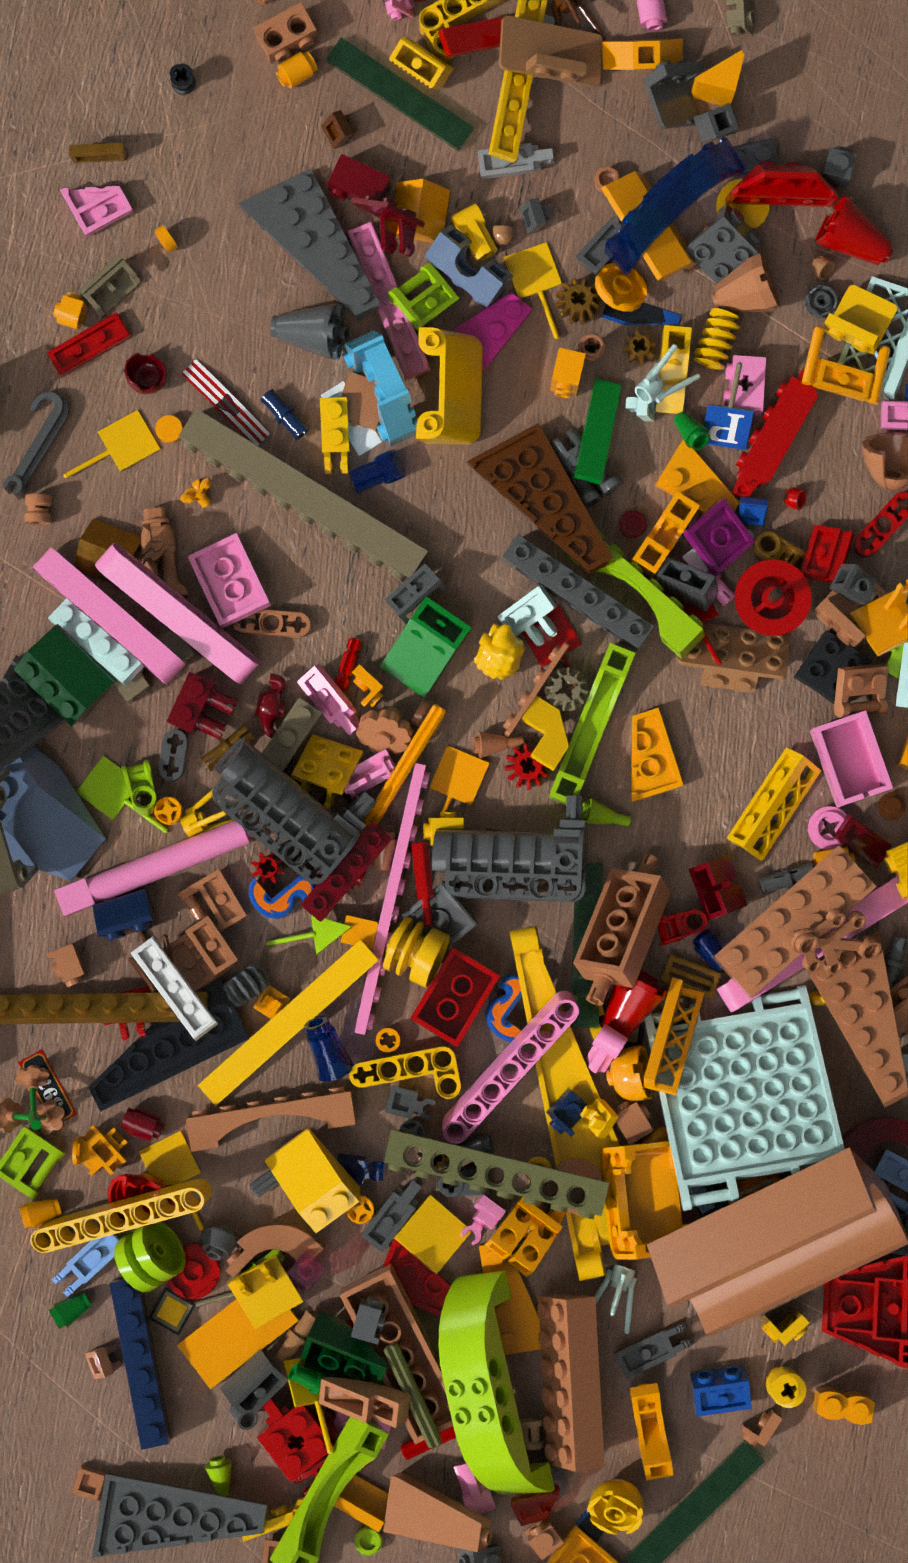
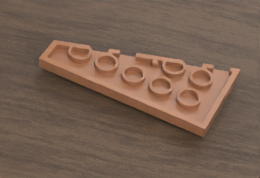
M877 930L868 935L874 937L881 945V951L874 959L867 961L857 951L840 950L836 952L837 958L843 964L840 972L830 975L823 967L825 961L823 959L821 960L822 965L820 969L815 973L808 972L881 1102L884 1107H887L908 1096V1081L896 1024L881 934Z

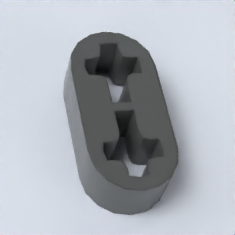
M180 730L168 731L162 741L159 773L162 778L169 782L179 780L183 776L188 739ZM175 735H179L178 737L183 741V744L177 746L176 754H172L173 747L168 743V740L174 739ZM171 757H174V765L179 768V771L174 772L172 777H169L164 767L169 766Z

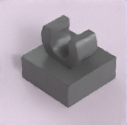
M539 198L528 200L519 209L527 235L537 233L546 224V221L549 220L548 217L554 216L552 206L545 205L541 207Z

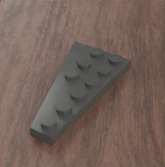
M311 169L238 203L242 211L248 214L262 230H265L304 270L306 269L321 286L323 285L356 319L381 308V304Z

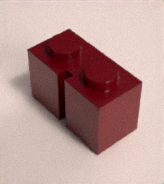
M341 154L327 184L328 190L331 191L330 194L342 201H345L346 198L351 200L352 197L364 199L365 195L382 201L391 185L390 176Z
M728 854L688 869L708 921L747 906L739 883L735 884L733 881L736 878V874Z

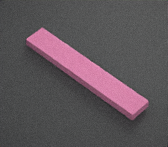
M372 221L348 230L347 235L354 253L381 304V308L377 311L405 381L430 372L431 369L426 356L419 347V339L414 326L398 306L392 304L388 299L387 292L394 287L398 288L385 253L381 249V243Z

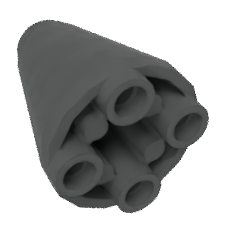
M330 304L281 313L279 316L274 315L270 324L271 336L276 337L279 341L324 358L339 360L342 342H346L349 336V327L344 325L345 306Z

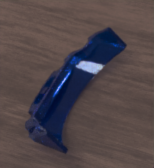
M722 137L716 145L711 141L705 144L696 155L691 153L671 169L668 174L662 177L643 196L641 203L635 209L629 211L623 218L620 230L606 242L605 254L626 276L633 270L654 241L687 208L725 179L735 174L743 173L746 170L731 142L726 137Z

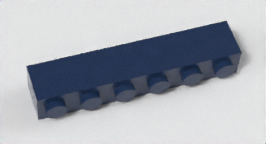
M124 1278L114 1279L109 1284L140 1447L143 1450L167 1445L172 1437L144 1292L134 1289Z

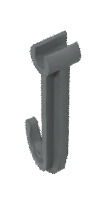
M53 391L44 392L38 395L30 405V410L36 412L45 401L50 400L54 403V408L13 475L4 480L3 488L8 494L17 486L13 494L18 500L26 495L28 482L69 415L67 401L59 393Z

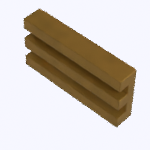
M124 143L69 145V155L74 163L127 160Z
M669 954L660 980L670 984L672 978L668 977L669 972L709 986L710 990L708 992L683 983V988L704 992V997L713 999L722 973ZM673 962L714 976L713 981L706 980L674 968L672 964Z

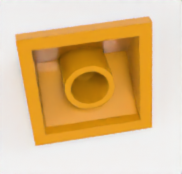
M743 51L737 52L695 77L691 90L693 99L720 106L728 103L731 105L745 55Z
M426 179L397 182L394 201L398 203V208H405L415 212L416 218L425 222L424 228L416 227L414 240L434 242L439 233L445 229L450 190ZM398 226V228H397V233H396V237H398V238H399V226Z

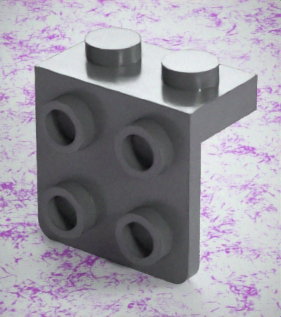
M685 59L676 64L665 61L656 65V70L643 78L659 126L662 129L696 125L693 117L699 114L688 82L705 71L702 61L690 62L689 59Z
M727 203L719 210L716 222L687 245L686 251L717 284L748 258L760 254L763 239L758 230L750 228L746 224L740 211L735 208L732 209Z

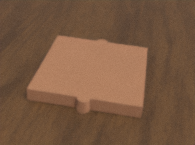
M350 371L341 397H347L348 422H351L354 427L359 425L376 431V427L379 424L378 401L373 387L375 383L374 381L369 383L365 376Z

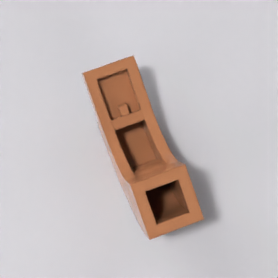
M278 1222L264 1224L250 1230L237 1241L244 1251L241 1252L237 1249L228 1258L227 1262L230 1265L225 1271L234 1278L255 1255L268 1249H277L288 1253L305 1268L325 1245L313 1234L299 1226Z

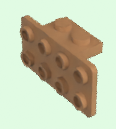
M507 15L501 21L499 66L507 71L595 88L600 84L603 39L601 35Z
M704 622L702 628L722 661V665L718 666L703 639L683 659L678 657L680 665L703 668L700 683L702 686L754 693L759 676L781 680L786 678L789 636L787 634L767 636L748 628Z

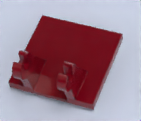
M367 195L364 196V199L352 197V204L380 218L381 249L383 251H387L389 254L395 252L397 248L395 238L399 226V252L408 257L413 255L415 251L413 242L416 227L424 228L425 222L416 218L415 212L405 208H398V203L388 198H383L380 201Z

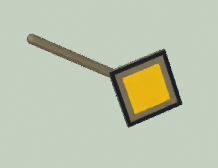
M165 1287L149 1319L179 1336L194 1308L234 1297V1294L231 1291L191 1302Z

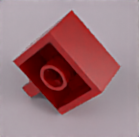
M272 1397L262 1406L270 1417L265 1420L268 1426L258 1433L257 1439L288 1480L292 1482L328 1454L320 1421L309 1405L293 1406L289 1409L285 1404L280 1408ZM329 1433L331 1445L333 1448L336 1441ZM292 1435L296 1438L299 1436L303 1437L302 1445L297 1443L293 1445L291 1443Z

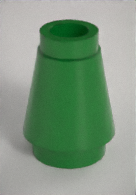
M685 411L675 416L673 422L688 448L700 450L708 444L710 435L707 427Z
M85 1293L53 1304L55 1307L49 1309V1312L59 1329L64 1326L68 1328L92 1305Z

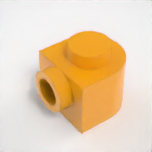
M67 292L66 296L63 295L61 302L58 301L56 303L53 316L57 317L58 324L76 330L81 328L88 310V306L82 301L83 297L71 292Z

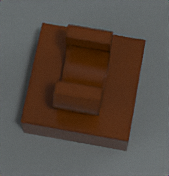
M341 110L332 112L321 125L333 149L342 147L358 131L357 127L350 128L348 121L351 119V116L343 115Z

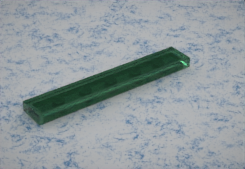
M342 37L326 58L327 63L458 152L474 130L473 126Z
M743 1440L625 1556V1559L629 1563H662L765 1461Z

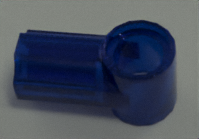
M396 449L384 452L375 457L374 461L348 471L357 494L383 483L390 484L407 475Z

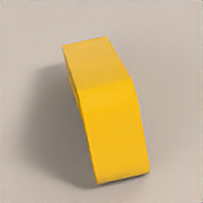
M439 0L421 11L419 15L420 32L432 54L444 62L450 61L454 56L447 58L445 51L437 46L441 42L438 32L442 28L461 25L505 0ZM458 6L461 8V12L452 14L448 11V8ZM427 19H435L438 24L434 27H428L424 22Z
M447 1046L433 1047L359 1062L349 1072L351 1083L359 1088L433 1074L437 1092L441 1097L446 1099L454 1098L461 1089L456 1057L453 1050ZM446 1051L451 1055V1062L447 1066H439L436 1063L435 1056L438 1052ZM418 1056L423 1059L424 1067L421 1071L414 1072L409 1068L408 1061L411 1057ZM393 1062L397 1067L396 1074L392 1077L384 1076L381 1072L383 1063ZM371 1064H377V1075L380 1080L375 1081L374 1075L367 1076L366 1082H361L360 1078L354 1077L359 1067H363L364 1071L373 1070ZM451 1078L456 1082L457 1087L453 1093L447 1094L441 1090L440 1084L444 1079Z

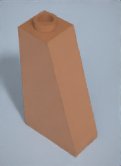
M400 1472L391 1476L383 1532L473 1552H480L489 1546L492 1539V1529L489 1528L490 1519L406 1473Z

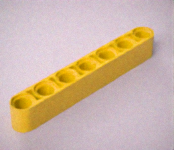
M195 1179L51 1219L34 1231L30 1239L31 1245L37 1252L48 1253L197 1212L212 1197V1187L204 1179ZM192 1191L197 1192L200 1195L201 1199H196L193 1196ZM167 1198L172 1199L175 1203V1206H171L168 1203ZM142 1205L147 1206L150 1213L145 1212ZM117 1212L122 1213L125 1217V1220H122L118 1216ZM93 1219L99 1222L100 1227L94 1224ZM68 1226H71L76 1234L72 1233ZM44 1233H47L51 1240L45 1238Z

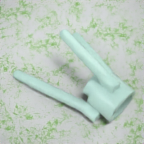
M676 344L672 345L660 362L655 363L646 377L635 387V393L642 402L649 404L655 400L657 403H660L668 395L700 378V375L696 374L662 392L663 383L657 377V374L678 346Z
M615 1264L613 1270H607V1276H605L594 1296L597 1304L606 1287L612 1281L611 1286L616 1288V1292L610 1309V1315L614 1316L622 1290L627 1291L628 1288L624 1333L629 1334L634 1287L637 1279L634 1278V1270Z

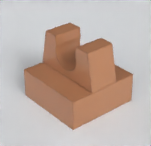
M114 1345L93 1349L84 1353L94 1379L112 1375L114 1371L122 1366L121 1361L111 1363L108 1358L109 1354L116 1350Z

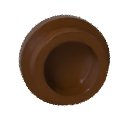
M894 792L884 794L878 802L879 813L888 820L900 818L906 809L903 797Z

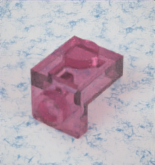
M305 1251L291 1266L288 1274L291 1276V1281L300 1289L305 1287L310 1290L325 1271V1266Z

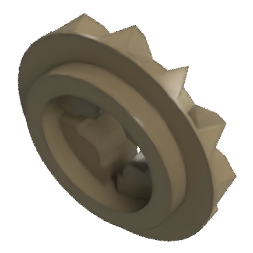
M570 667L557 669L549 675L545 683V696L548 702L560 711H573L579 708L588 696L587 680L580 671ZM562 678L568 685H578L571 690L572 700L565 693L556 695V692H559L562 688Z

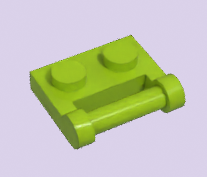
M430 263L422 266L418 274L399 288L394 287L387 292L390 302L398 306L417 331H419V327L426 326L460 299ZM426 280L432 283V286L410 302L405 297Z
M23 1126L0 1160V1178L35 1200L39 1194L38 1189L58 1159L62 1160L66 1152L27 1126ZM43 1149L49 1155L30 1183L27 1184L22 1179Z

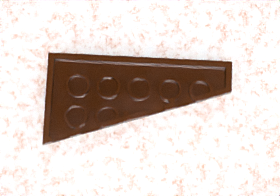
M539 423L467 461L468 465L589 574L614 562L610 551Z

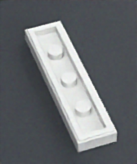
M153 936L131 952V955L195 1041L218 1024Z

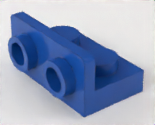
M728 1366L715 1370L705 1369L690 1374L697 1417L752 1409L749 1379L745 1366Z

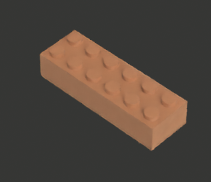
M837 846L713 958L751 999L801 955V953L795 952L791 947V940L797 931L804 928L813 929L826 921L827 913L834 908H838L844 915L847 914L877 886L840 846Z
M390 1263L342 1287L339 1295L353 1323H355L362 1298L375 1297L384 1301L381 1313L386 1314L382 1331L376 1329L377 1332H381L379 1343L365 1342L388 1363L383 1377L385 1386L402 1391L384 1353V1348L387 1345L398 1343L439 1433L452 1427L453 1422L442 1378L439 1356L392 1264ZM409 1407L408 1419L404 1424L414 1443L417 1444L425 1439Z
M568 1292L538 1296L537 1314L540 1318L539 1344L542 1354L540 1370L543 1375L542 1400L545 1409L543 1426L546 1431L545 1456L547 1462H549V1465L575 1472L605 1467L595 1296Z

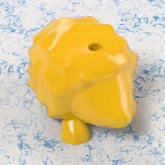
M494 623L489 634L484 632L479 641L481 646L474 663L477 664V668L482 670L486 676L502 680L515 675L520 667L526 647L523 640L516 637L510 625L503 624L499 627L498 624Z

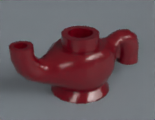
M273 673L270 674L269 679L271 689L265 693L260 691L255 716L259 715L264 733L271 739L276 733L273 723L277 716L283 717L286 701L281 700V694L286 682L282 676Z

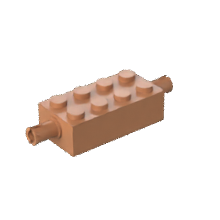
M647 853L643 854L637 872L611 868L573 964L582 977L593 981L586 1000L594 1005L597 1004V1001L599 1006L603 1005L609 986L612 984L634 988L671 892L661 876L654 875L660 860L652 854L649 855V858Z

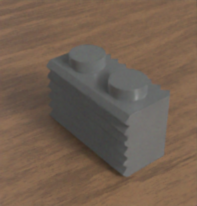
M666 557L656 574L657 582L664 589L662 591L664 595L673 596L677 600L679 599V602L683 601L684 604L688 603L689 606L693 605L694 608L698 607L699 610L703 609L704 612L708 611L719 591L715 575L670 557Z

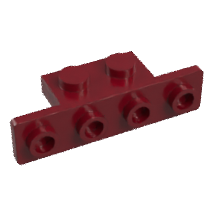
M370 822L361 832L357 842L326 880L314 887L303 900L301 906L318 921L322 922L389 844L391 837L374 822Z

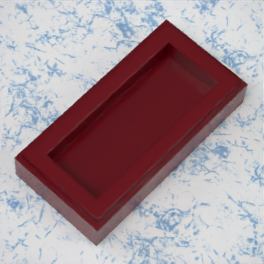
M850 815L846 816L833 836L835 840L848 847L849 850L875 868L879 867L886 856V851L892 847L890 843Z

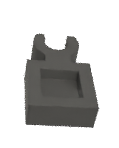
M392 1085L385 1112L412 1119L413 1112H417L423 1119L431 1120L432 1115L424 1113L423 1107L426 1104L435 1105L436 1101L430 1098L423 1099L422 1101L417 1100L419 1092Z

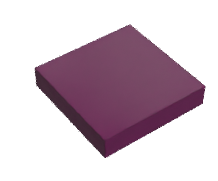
M726 499L717 501L683 532L711 574L715 576L723 572L755 543V540Z

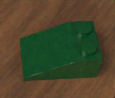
M319 1311L308 1334L299 1365L314 1373L320 1372L325 1377L354 1379L381 1385L388 1363L364 1340L351 1337L353 1329L345 1321L338 1319L332 1314Z

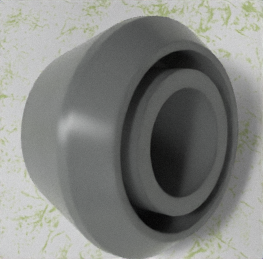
M209 1225L202 1230V1249L210 1259L221 1260V1258H226L238 1245L236 1234L225 1226Z

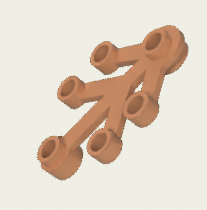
M834 908L827 913L826 921L813 929H801L794 934L791 940V947L795 952L801 953L804 956L802 965L809 973L817 972L822 965L820 959L815 955L814 950L816 948L822 949L825 957L823 967L830 975L840 972L843 966L842 962L837 958L834 949L857 951L867 961L878 956L881 951V945L874 937L864 935L858 940L843 938L865 925L866 917L860 911L851 912L847 917V923L842 925L846 917L838 908ZM833 927H834V928L839 927L838 929L834 930V931L831 932L830 934H828V935H826V936H822L824 933H826L827 931H829V930L832 929Z

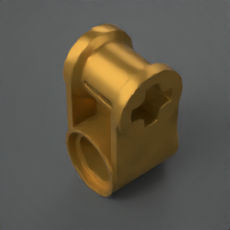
M771 531L761 533L753 544L755 555L762 560L774 559L787 562L792 556L788 563L795 567L806 555L803 550ZM767 538L772 542V551L766 552L761 548V539Z

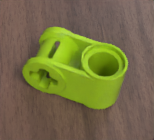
M144 760L143 764L131 767L121 766L126 788L129 791L135 812L140 815L153 813L157 800L149 761ZM142 795H147L152 801L147 806H141L137 803V799Z

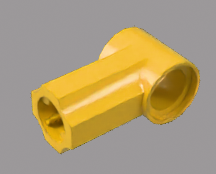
M476 203L451 215L455 228L472 241L469 249L477 262L486 260L497 252L498 249L485 227V219Z

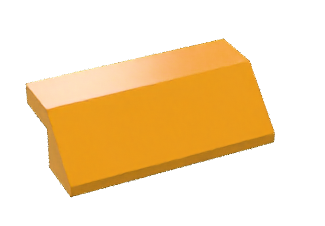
M634 171L601 188L658 281H666L680 270L691 269L697 265L686 251V242L642 172Z

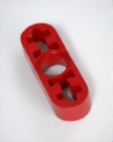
M908 492L897 493L855 538L853 549L858 556L867 558L875 554L908 518V511L906 509H902L896 517L892 514L899 505L896 501L897 499L899 501L904 499L908 501ZM885 517L891 521L892 528L890 531L882 532L878 529L877 521L879 518ZM873 533L878 536L870 544L872 550L867 548L863 551L860 548L862 546L860 539L866 541Z

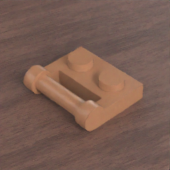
M873 664L838 668L834 702L835 715L838 718L848 717L849 714L865 710L875 714L885 713L888 708L885 696L889 666ZM872 694L871 701L848 703L849 696Z
M220 869L177 894L179 899L186 903L196 922H199L206 917L194 897V894L200 891L219 922L215 925L219 933L247 917L246 912Z

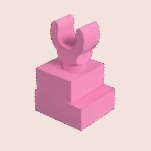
M485 1195L480 1196L473 1205L478 1209L472 1218L474 1222L470 1226L465 1227L460 1234L463 1237L468 1231H473L475 1239L472 1241V1245L480 1241L483 1227L488 1231L492 1230L506 1212Z

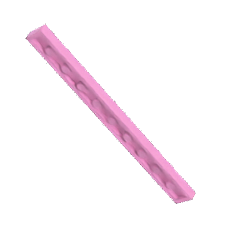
M415 763L373 947V952L380 960L368 970L354 1032L363 1035L366 1034L367 1029L372 1030L376 1014L371 1013L373 1002H379L382 988L377 986L379 975H385L383 955L393 933L389 932L391 922H397L400 906H395L397 895H403L406 880L401 879L403 868L409 869L412 853L407 852L409 841L415 842L418 826L413 825L415 814L421 816L424 799H420L419 796L421 788L427 789L430 773L425 772L426 765Z

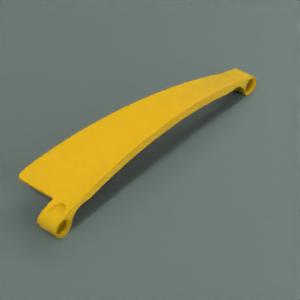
M537 925L510 931L527 1024L556 994L544 964ZM560 1005L558 1009L564 1011L562 1005ZM545 1023L540 1027V1030L549 1031L552 1029L553 1024ZM569 1026L535 1063L556 1166L560 1162L571 1158L584 1159L592 1163L602 1176V1150L606 1147L620 1146L613 1128H611L605 1138H598L586 1125L582 1117L573 1126L572 1129L575 1134L571 1137L565 1131L561 1135L549 1124L552 1119L547 1114L548 1109L568 1088L588 1105H593L597 1098L600 1099L572 1029ZM605 1204L602 1216L595 1215L594 1219L567 1212L565 1215L579 1281L607 1276L601 1246L610 1244Z

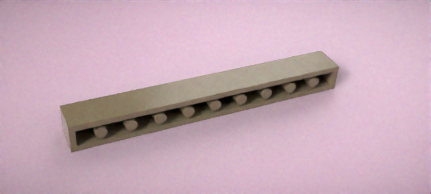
M197 408L179 434L180 440L183 442L182 447L193 454H196L198 451L207 456L205 461L212 466L219 468L221 465L228 469V475L240 483L246 480L252 484L251 489L263 497L268 494L275 498L274 503L285 511H288L289 508L299 513L297 517L308 525H311L313 522L322 527L321 533L333 540L335 537L340 538L345 542L343 546L355 554L358 551L366 554L368 562L378 568L382 565L391 570L389 574L401 582H404L405 579L407 580L413 575L428 556L426 549Z

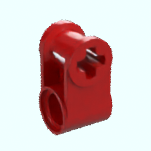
M693 909L661 917L657 927L661 939L659 945L663 946L677 942L685 937L702 932L707 925L705 914L700 910ZM691 914H698L702 919L701 926L696 930L690 929L687 926L686 920ZM666 923H667L668 928H669V931H670V936L668 935V932H667V929H666V926H665Z

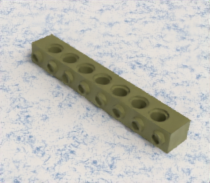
M391 1129L383 1161L389 1164L388 1169L404 1173L405 1168L415 1170V1176L430 1180L432 1175L443 1177L442 1182L458 1186L460 1181L470 1184L469 1189L483 1193L486 1192V1188L497 1190L496 1196L513 1199V1195L524 1197V1203L540 1206L542 1201L550 1203V1209L567 1213L568 1208L578 1210V1216L594 1219L595 1215L602 1216L609 1187L607 1181ZM412 1147H417L422 1152V1158L416 1163H411L406 1159V1153ZM438 1154H445L449 1158V1164L445 1169L440 1170L433 1165V1160ZM468 1160L473 1161L476 1165L475 1173L471 1176H464L460 1171L462 1163ZM493 1167L501 1168L503 1171V1177L497 1183L490 1182L488 1179V1172ZM520 1174H527L530 1178V1184L525 1189H518L515 1186V1179ZM552 1180L556 1183L557 1190L555 1194L546 1196L542 1192V1186L546 1181ZM575 1187H580L584 1192L583 1199L580 1202H572L569 1198L570 1191Z

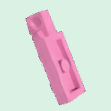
M320 664L315 665L297 683L330 724L334 723L337 727L342 726L348 735L355 733L360 720L355 714L357 711L353 704Z

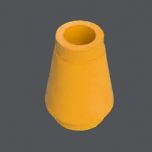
M57 1198L25 1202L24 1206L19 1207L24 1228L32 1227L33 1229L62 1214Z

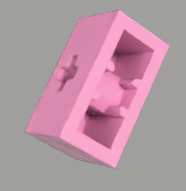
M733 355L731 363H726L725 379L730 380L729 390L724 391L723 405H729L736 366L738 362H741L742 369L734 407L754 410L753 416H760L763 412L766 357ZM741 381H746V386H749L747 391H742Z

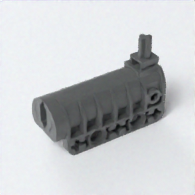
M245 738L233 744L213 768L222 776L212 790V797L216 804L311 884H320L326 880L357 842L361 834L360 832L366 826L362 819L377 803L364 792L350 810L343 806L338 814L334 810L329 811ZM227 795L237 801L234 806L225 799ZM244 805H248L247 807H245V808L241 811V813H240V815H239L238 812H239L240 807H244ZM253 811L252 817L245 820L246 814ZM259 815V822L257 824H254V826H249L250 824L256 821ZM264 824L269 830L278 835L275 841H273L274 839L270 835L262 831L261 828H263ZM286 839H289L290 841L287 842L286 844H284V846L282 847V849H281V851H280V848H281L280 844H281V842H282V841L286 842ZM294 846L293 851L287 854V850ZM301 849L300 858H295L294 861H290L298 854L299 850ZM306 859L313 866L312 869L306 868L303 865ZM318 871L321 872L319 877L315 876Z
M566 796V820H560V829H554V833L436 829L433 841L432 870L445 873V887L451 895L461 898L578 902L585 896L587 886L588 834L587 821L582 820L583 796ZM488 879H492L493 889L486 893L484 883ZM462 881L473 884V889H470L471 887H461L459 889L457 888V883H462ZM547 881L549 890L544 895H540L538 887L541 882ZM504 883H507V885H516V883L528 885L529 891H526V889L510 890L504 888ZM571 883L577 886L576 891L571 893L559 890L558 885L570 887Z

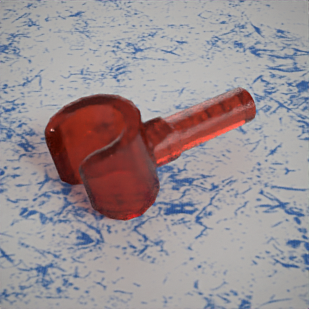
M326 1407L327 1409L323 1413L326 1426L336 1442L339 1433L333 1422L335 1413L331 1408ZM314 1408V1414L319 1419L317 1410Z

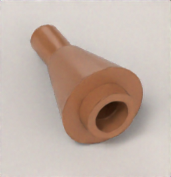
M478 731L477 736L472 738L473 752L478 753L479 758L506 750V748L523 747L524 745L523 736L508 738L502 735Z

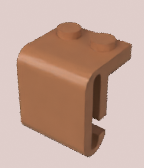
M858 565L860 567L859 569L867 573L860 565ZM878 583L874 587L877 589V593L872 601L888 594ZM832 590L813 610L818 619L826 626H829L846 645L854 648L866 636L854 625L855 623L850 617L851 612L864 605L852 604Z

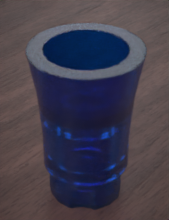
M317 1016L306 1022L304 1025L307 1034L306 1039L312 1051L319 1080L323 1082L334 1081L350 1073L355 1064L346 1052L335 1027L332 1026L327 1016Z

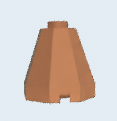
M761 253L748 258L714 286L715 293H712V299L716 308H721L731 313L771 312L781 308L777 288L774 289L773 286L774 279L765 257Z

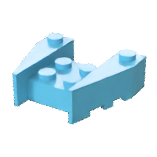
M373 330L345 343L346 352L342 353L347 367H353L356 374L364 371L369 383L372 381L375 383L373 387L378 401L377 407L380 423L376 428L382 441L388 440L390 446H393L416 435L417 419L415 418L414 408L410 407V403H412L410 393L397 371L384 343L383 336Z

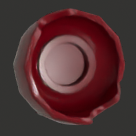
M135 353L126 361L124 368L128 385L137 393L154 394L160 391L166 384L168 374L165 364L154 354L141 355L140 353Z

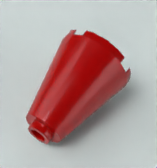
M846 196L840 198L832 207L835 211L830 217L826 216L815 238L817 240L816 243L822 247L874 265H879L881 262L886 263L893 253L891 248L892 242L851 199Z
M640 970L634 988L613 984L601 1028L604 1024H607L628 1038L666 997L668 988L665 985L662 989L658 987L657 983L659 980L643 970Z

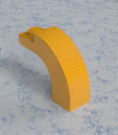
M644 1383L637 1387L630 1388V1400L646 1481L674 1476L663 1422L658 1384Z

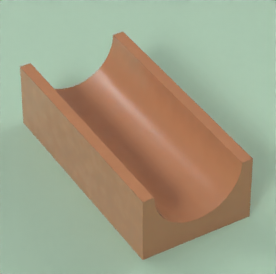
M849 1147L647 1244L667 1305L673 1308L690 1300L706 1335L711 1337L908 1245V1236L887 1185Z

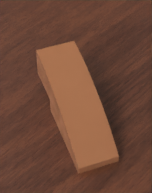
M323 1377L321 1379L319 1404L364 1423L374 1419L397 1428L408 1419L411 1394L361 1380Z

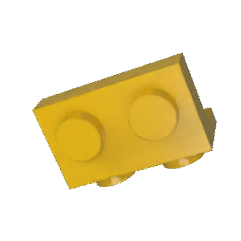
M796 1308L776 1326L765 1315L760 1317L765 1323L761 1326L764 1332L774 1343L780 1340L784 1346L792 1339L795 1341L800 1339L808 1330L806 1326L809 1322Z

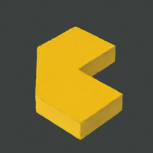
M535 696L521 721L544 735L530 757L554 771L569 747L560 710Z

